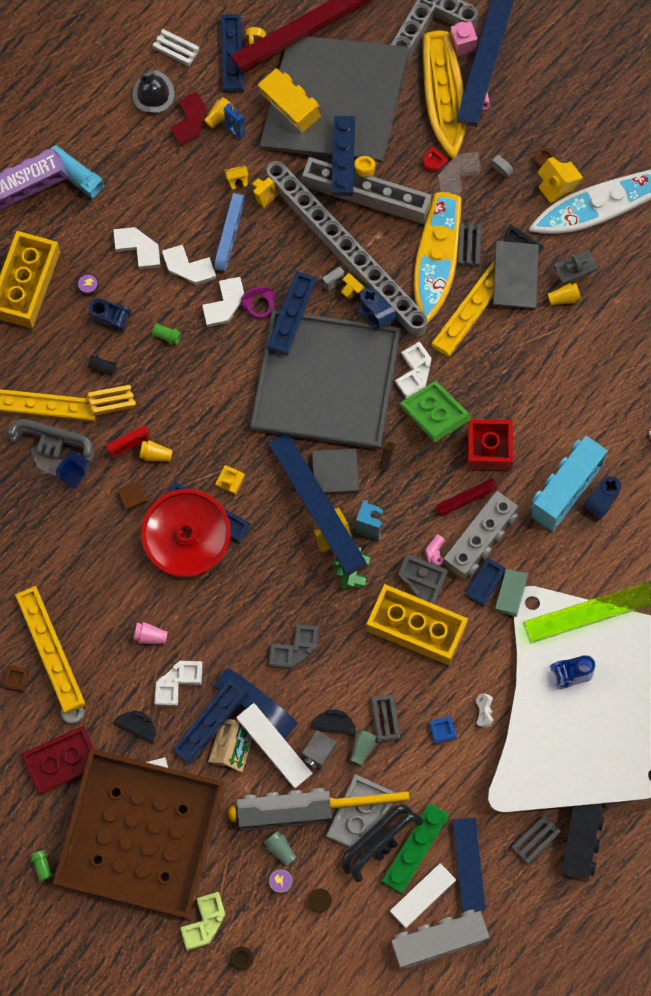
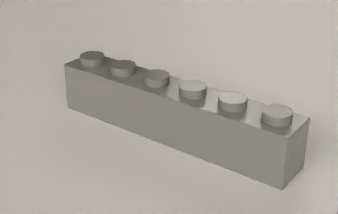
M309 157L302 175L303 185L306 188L332 195L333 164ZM355 172L353 196H335L422 224L425 223L431 206V194L372 176L362 177Z

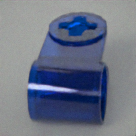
M582 655L568 660L557 661L550 665V670L554 672L557 681L555 684L556 688L565 689L590 681L594 676L596 665L592 657ZM587 666L590 668V671L583 672L579 667Z

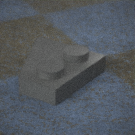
M406 554L398 576L418 598L435 605L448 570Z

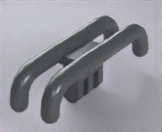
M27 419L13 422L7 431L11 443H16L22 434L40 437L36 451L37 454L41 455L44 447H46L45 456L50 457L52 449H54L53 458L58 459L63 444L83 449L85 462L87 464L93 462L94 450L92 443L88 437L82 434Z

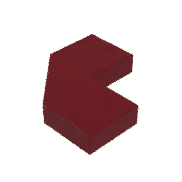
M197 91L178 101L187 118L170 127L171 132L181 147L200 137L203 121L207 113V107Z

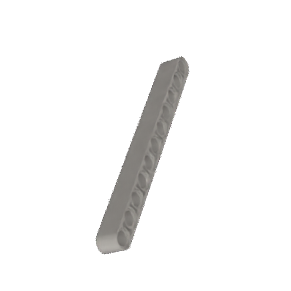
M279 161L271 162L267 166V178L269 177L275 182L282 199L366 288L376 290L395 309L397 314L396 320L409 334L415 337L424 335L427 329V316L283 163ZM275 172H278V173H280L281 175H280V176H273L272 174L275 173ZM293 187L295 190L287 191L286 188ZM301 202H308V203H309V204L306 205V206H301V205H300ZM320 216L323 219L320 221H316L313 218ZM330 231H334L337 234L334 236H330L327 233ZM344 246H349L351 249L345 251L341 248ZM357 261L365 262V264L362 266L356 265L355 263ZM371 276H377L379 277V280L373 281L369 278ZM391 291L394 294L391 296H386L384 292ZM406 306L408 310L400 311L398 307ZM414 321H419L422 323V325L414 326L412 323Z

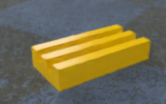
M126 385L89 392L87 398L92 415L135 408L136 403L133 400V393L130 391L131 386ZM128 399V402L118 403L96 408L95 406L105 403H114L116 401Z

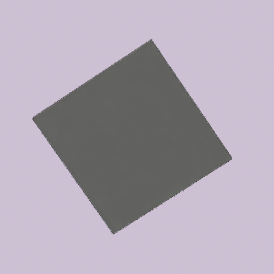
M305 37L285 48L280 72L282 74L286 72L293 80L292 83L295 86L300 85L309 99L312 97L317 101L320 106L318 110L321 117L302 133L271 104L260 142L261 149L333 157L334 116H355L354 160L360 156H367L375 162L383 163L408 64L410 47Z
M272 309L250 430L381 450L401 328L385 326L380 330H375L369 323L304 314L290 353L286 356L270 351L267 348L281 310Z

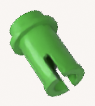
M159 323L153 328L152 336L168 341L169 345H177L181 339V333L176 328L173 330Z
M43 850L33 853L30 860L34 864L39 882L54 877L47 861L48 854H45Z

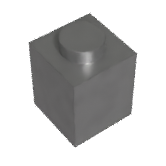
M317 730L302 752V757L305 759L304 763L313 769L318 767L322 770L337 747L336 741Z

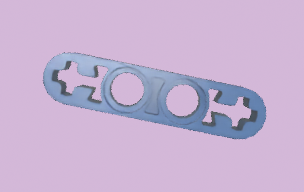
M237 193L232 195L216 255V270H227L245 195Z

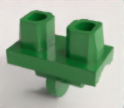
M361 553L367 562V567L363 568L366 569L370 562V556ZM338 560L332 562V568L337 570L336 576L343 577L340 589L347 591L350 588L362 589L365 586L366 576L356 574L357 572L347 576Z

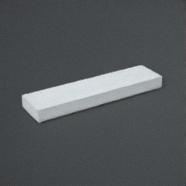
M255 703L236 717L293 788H296L313 774Z

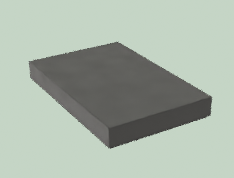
M504 241L495 242L492 306L536 308L539 245Z

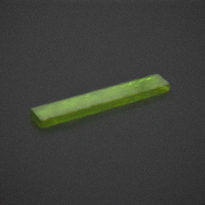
M647 581L523 621L530 644L650 606L651 585Z

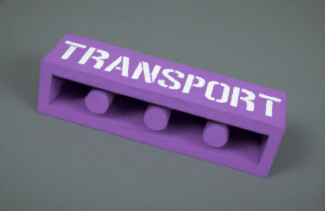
M53 148L44 150L40 155L32 159H25L21 164L2 171L0 174V210L69 177L61 156Z

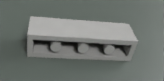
M469 910L462 913L461 918L453 920L452 917L440 920L439 925L430 927V924L418 927L415 933L408 935L406 931L395 935V939L391 940V945L399 969L410 968L488 942L490 937L481 911L475 913L474 910Z

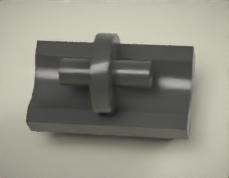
M590 250L578 255L574 254L571 258L554 264V269L562 285L594 273L599 269L593 260Z

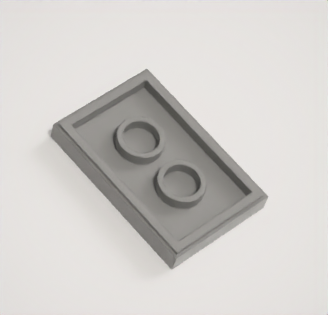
M355 774L344 798L396 792ZM393 802L339 808L326 838L350 848L389 812ZM367 844L359 853L363 854L370 846Z

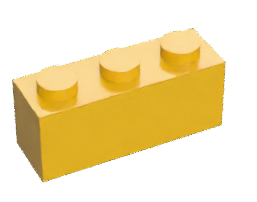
M276 68L258 84L262 95L303 133L321 117L318 110L320 106L314 98L311 97L309 99L306 96V92L300 85L295 86L292 83L293 80L286 72L282 74Z

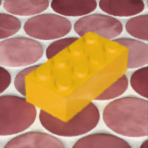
M16 231L0 275V320L33 329L60 255L58 242Z
M384 584L367 622L366 631L450 666L467 627L468 618Z

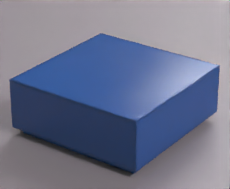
M451 716L429 721L435 745L457 739Z

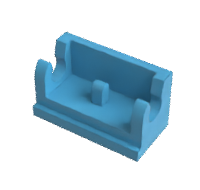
M363 500L356 519V534L379 541L381 537L380 528L383 524L380 520L372 518L371 513L383 514V510Z

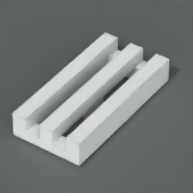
M162 29L161 35L157 37L156 43L154 42L152 45L154 50L187 66L191 65L199 52V46ZM161 43L164 44V45H167V46L171 47L173 50H175V51H177V52H181V53H183V54L189 56V58H186V57H184V56H182V55H180V54H178V53H176V52H174V51H172V50H170V49H168V48L162 46Z

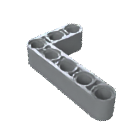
M417 0L391 45L410 47V59L434 17L453 26L459 22L466 23L471 21L473 28H475L477 24V9L462 0H435L433 2ZM422 15V16H425V17H424V18H418L417 16Z

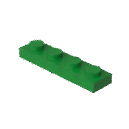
M429 803L421 816L423 824L415 826L383 878L382 883L400 894L404 892L450 814Z

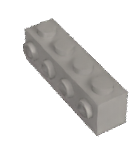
M496 491L444 557L443 565L463 580L468 575L472 577L479 568L478 562L482 558L485 560L491 553L492 548L490 547L495 541L499 543L506 533L504 529L507 525L512 526L517 520L519 506Z

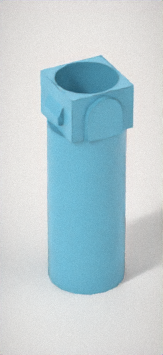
M57 145L53 146L52 148L61 156L69 176L66 179L91 199H94L104 187L103 180Z

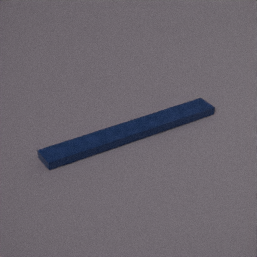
M492 0L457 115V123L473 127L478 125L514 0Z
M282 435L269 441L270 449L346 575L349 576L367 567L366 560L289 435Z

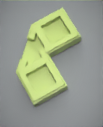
M219 892L196 898L203 921L180 927L187 951L209 945L222 923L225 912Z

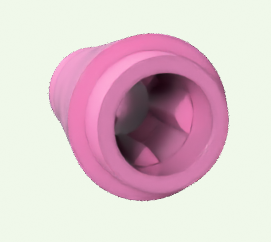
M145 622L142 624L137 623L133 640L139 641L138 644L165 645L168 631H163Z

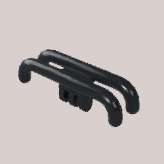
M407 805L395 806L345 852L342 858L343 871L346 874L352 873L355 882H361L363 880L361 874L362 867L374 855L382 861L385 858L381 853L382 850L389 854L391 852V849L388 847L389 844L394 848L398 846L393 837L410 822H414L418 826L422 825L423 818L418 813H413L412 809ZM404 814V816H402V817H401L392 827H390L388 830L385 828V827H386L389 823H391L398 815ZM368 844L370 847L351 866L353 857Z

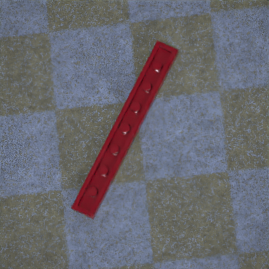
M329 0L231 55V61L244 72L371 0Z

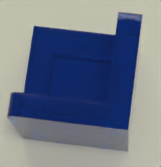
M70 450L55 472L58 479L76 489L91 467L88 460Z

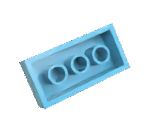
M585 436L582 441L579 439L576 441L571 449L573 452L570 457L565 456L558 466L560 469L557 474L552 473L545 483L547 486L544 491L539 490L532 500L534 503L531 506V509H533L531 517L552 532L604 465L608 450L588 436Z

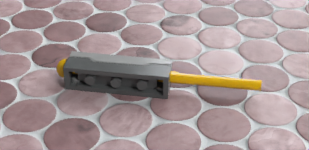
M324 788L312 789L311 793H302L300 790L289 791L288 795L267 793L265 797L256 798V795H244L242 799H237V805H232L228 809L227 816L234 823H237V818L239 819L240 831L332 823L331 808L409 801L410 799L409 791L334 799L330 798L329 791H325Z

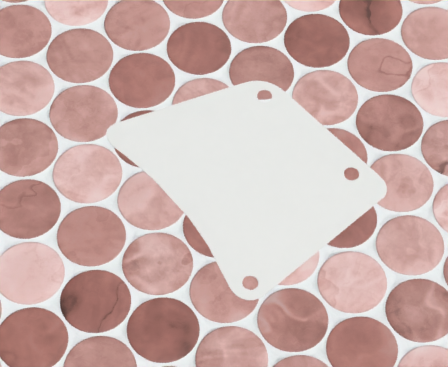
M536 586L525 587L517 617L514 616L517 646L516 690L507 740L489 789L488 800L491 807L500 812H512L651 798V781L648 778V773L651 770V616ZM534 596L540 601L539 608L536 610L528 609L525 605L528 597Z

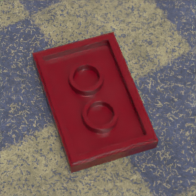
M84 726L21 753L39 796L83 777L90 749H94Z

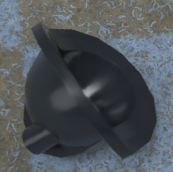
M151 70L143 74L135 83L132 92L135 106L141 111L148 113H160L167 110L175 96L174 87L170 79L158 70Z

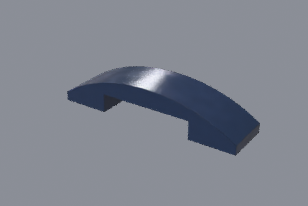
M229 668L225 670L213 685L220 691L229 679L234 681L248 693L240 705L247 709L255 703L284 739L298 725V722L271 698Z

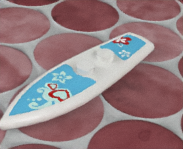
M651 170L606 181L572 193L547 208L530 226L529 231L541 234L571 233L593 227L628 212L651 200Z

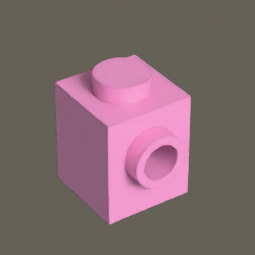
M471 21L466 23L459 22L451 27L450 35L456 57L477 50V36Z

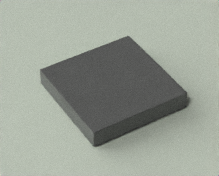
M356 449L312 451L313 475L325 494L359 493Z

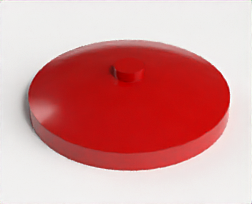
M178 489L161 496L148 509L141 528L142 544L151 562L164 573L180 578L197 577L211 571L222 561L230 545L231 526L224 508L211 495L195 489Z

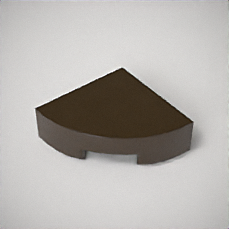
M388 442L386 444L379 466L380 469L388 470L396 443Z

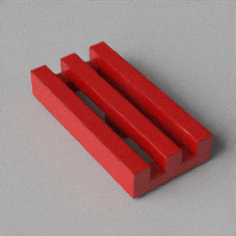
M143 425L106 444L110 458L113 459L142 444L143 441H148L150 439L148 429Z

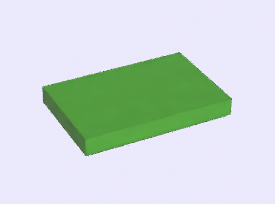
M436 380L400 403L401 408L434 442H437L471 420L470 414Z

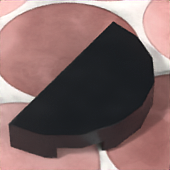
M509 224L506 230V242L539 245L538 255L544 251V246Z
M337 709L326 710L319 714L311 725V730L356 736L355 724L345 712Z
M136 710L119 715L113 722L114 725L154 744L156 738L155 725L145 713Z

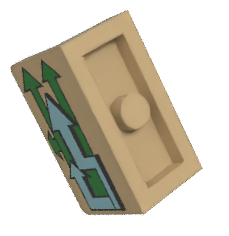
M228 719L217 732L208 762L217 766H228L238 772H242L253 738L238 720Z

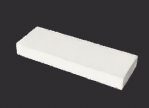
M440 863L390 910V913L406 929L456 882V879Z

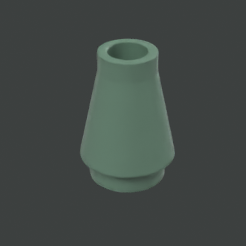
M360 729L359 734L355 736L350 760L363 765L365 759L377 743L375 742L377 736Z
M279 831L264 842L267 846L266 849L282 861L285 866L296 858L284 834L281 835Z

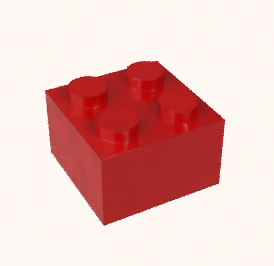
M471 419L468 421L467 470H512L513 420Z

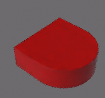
M433 146L424 154L422 161L424 169L431 173L440 171L448 163V159Z

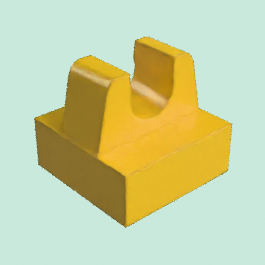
M245 165L224 170L225 177L232 189H236L235 181L238 179L242 180L244 187L248 185V171Z
M269 177L265 181L258 178L252 183V186L256 188L253 192L257 202L263 208L279 195L275 182Z
M349 273L343 278L347 285L341 293L350 300L357 293L360 294L362 290L366 289Z
M225 465L215 485L217 488L236 496L245 478V474Z

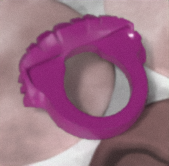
M267 286L252 288L242 295L240 301L241 308L246 309L254 318H266L274 309L275 292ZM256 295H262L269 302V309L263 314H258L252 309L253 297Z

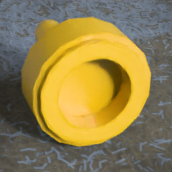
M249 27L245 32V39L249 41V44L266 36V32L257 27Z
M367 156L358 157L354 162V172L362 177H373L375 161Z

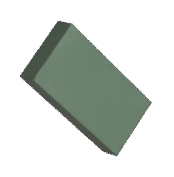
M506 569L495 612L517 617L528 578L527 573Z

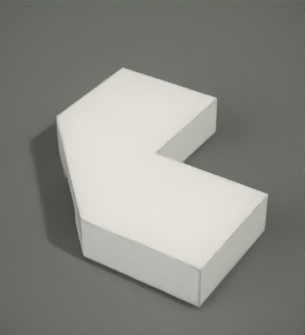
M135 227L114 229L116 252L137 250L139 269L160 267L157 243Z
M183 245L162 251L169 273L175 276L178 275L194 285L216 279L210 257L189 263Z
M240 277L219 281L223 301L202 305L207 327L229 323L237 308L241 306L240 301L244 291Z
M420 341L401 352V356L411 371L395 380V384L406 399L426 387L431 357Z
M179 661L166 675L162 676L156 682L155 706L178 707L179 685H202V661Z

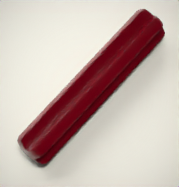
M494 479L487 480L437 504L436 511L439 516H444L495 492L498 488Z

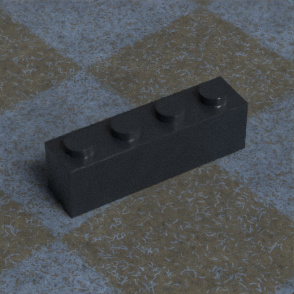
M607 803L572 806L560 877L588 882L590 876H594L596 862H592L594 853L598 854L600 840L596 839L597 831H602L604 817H600L601 808L606 809Z

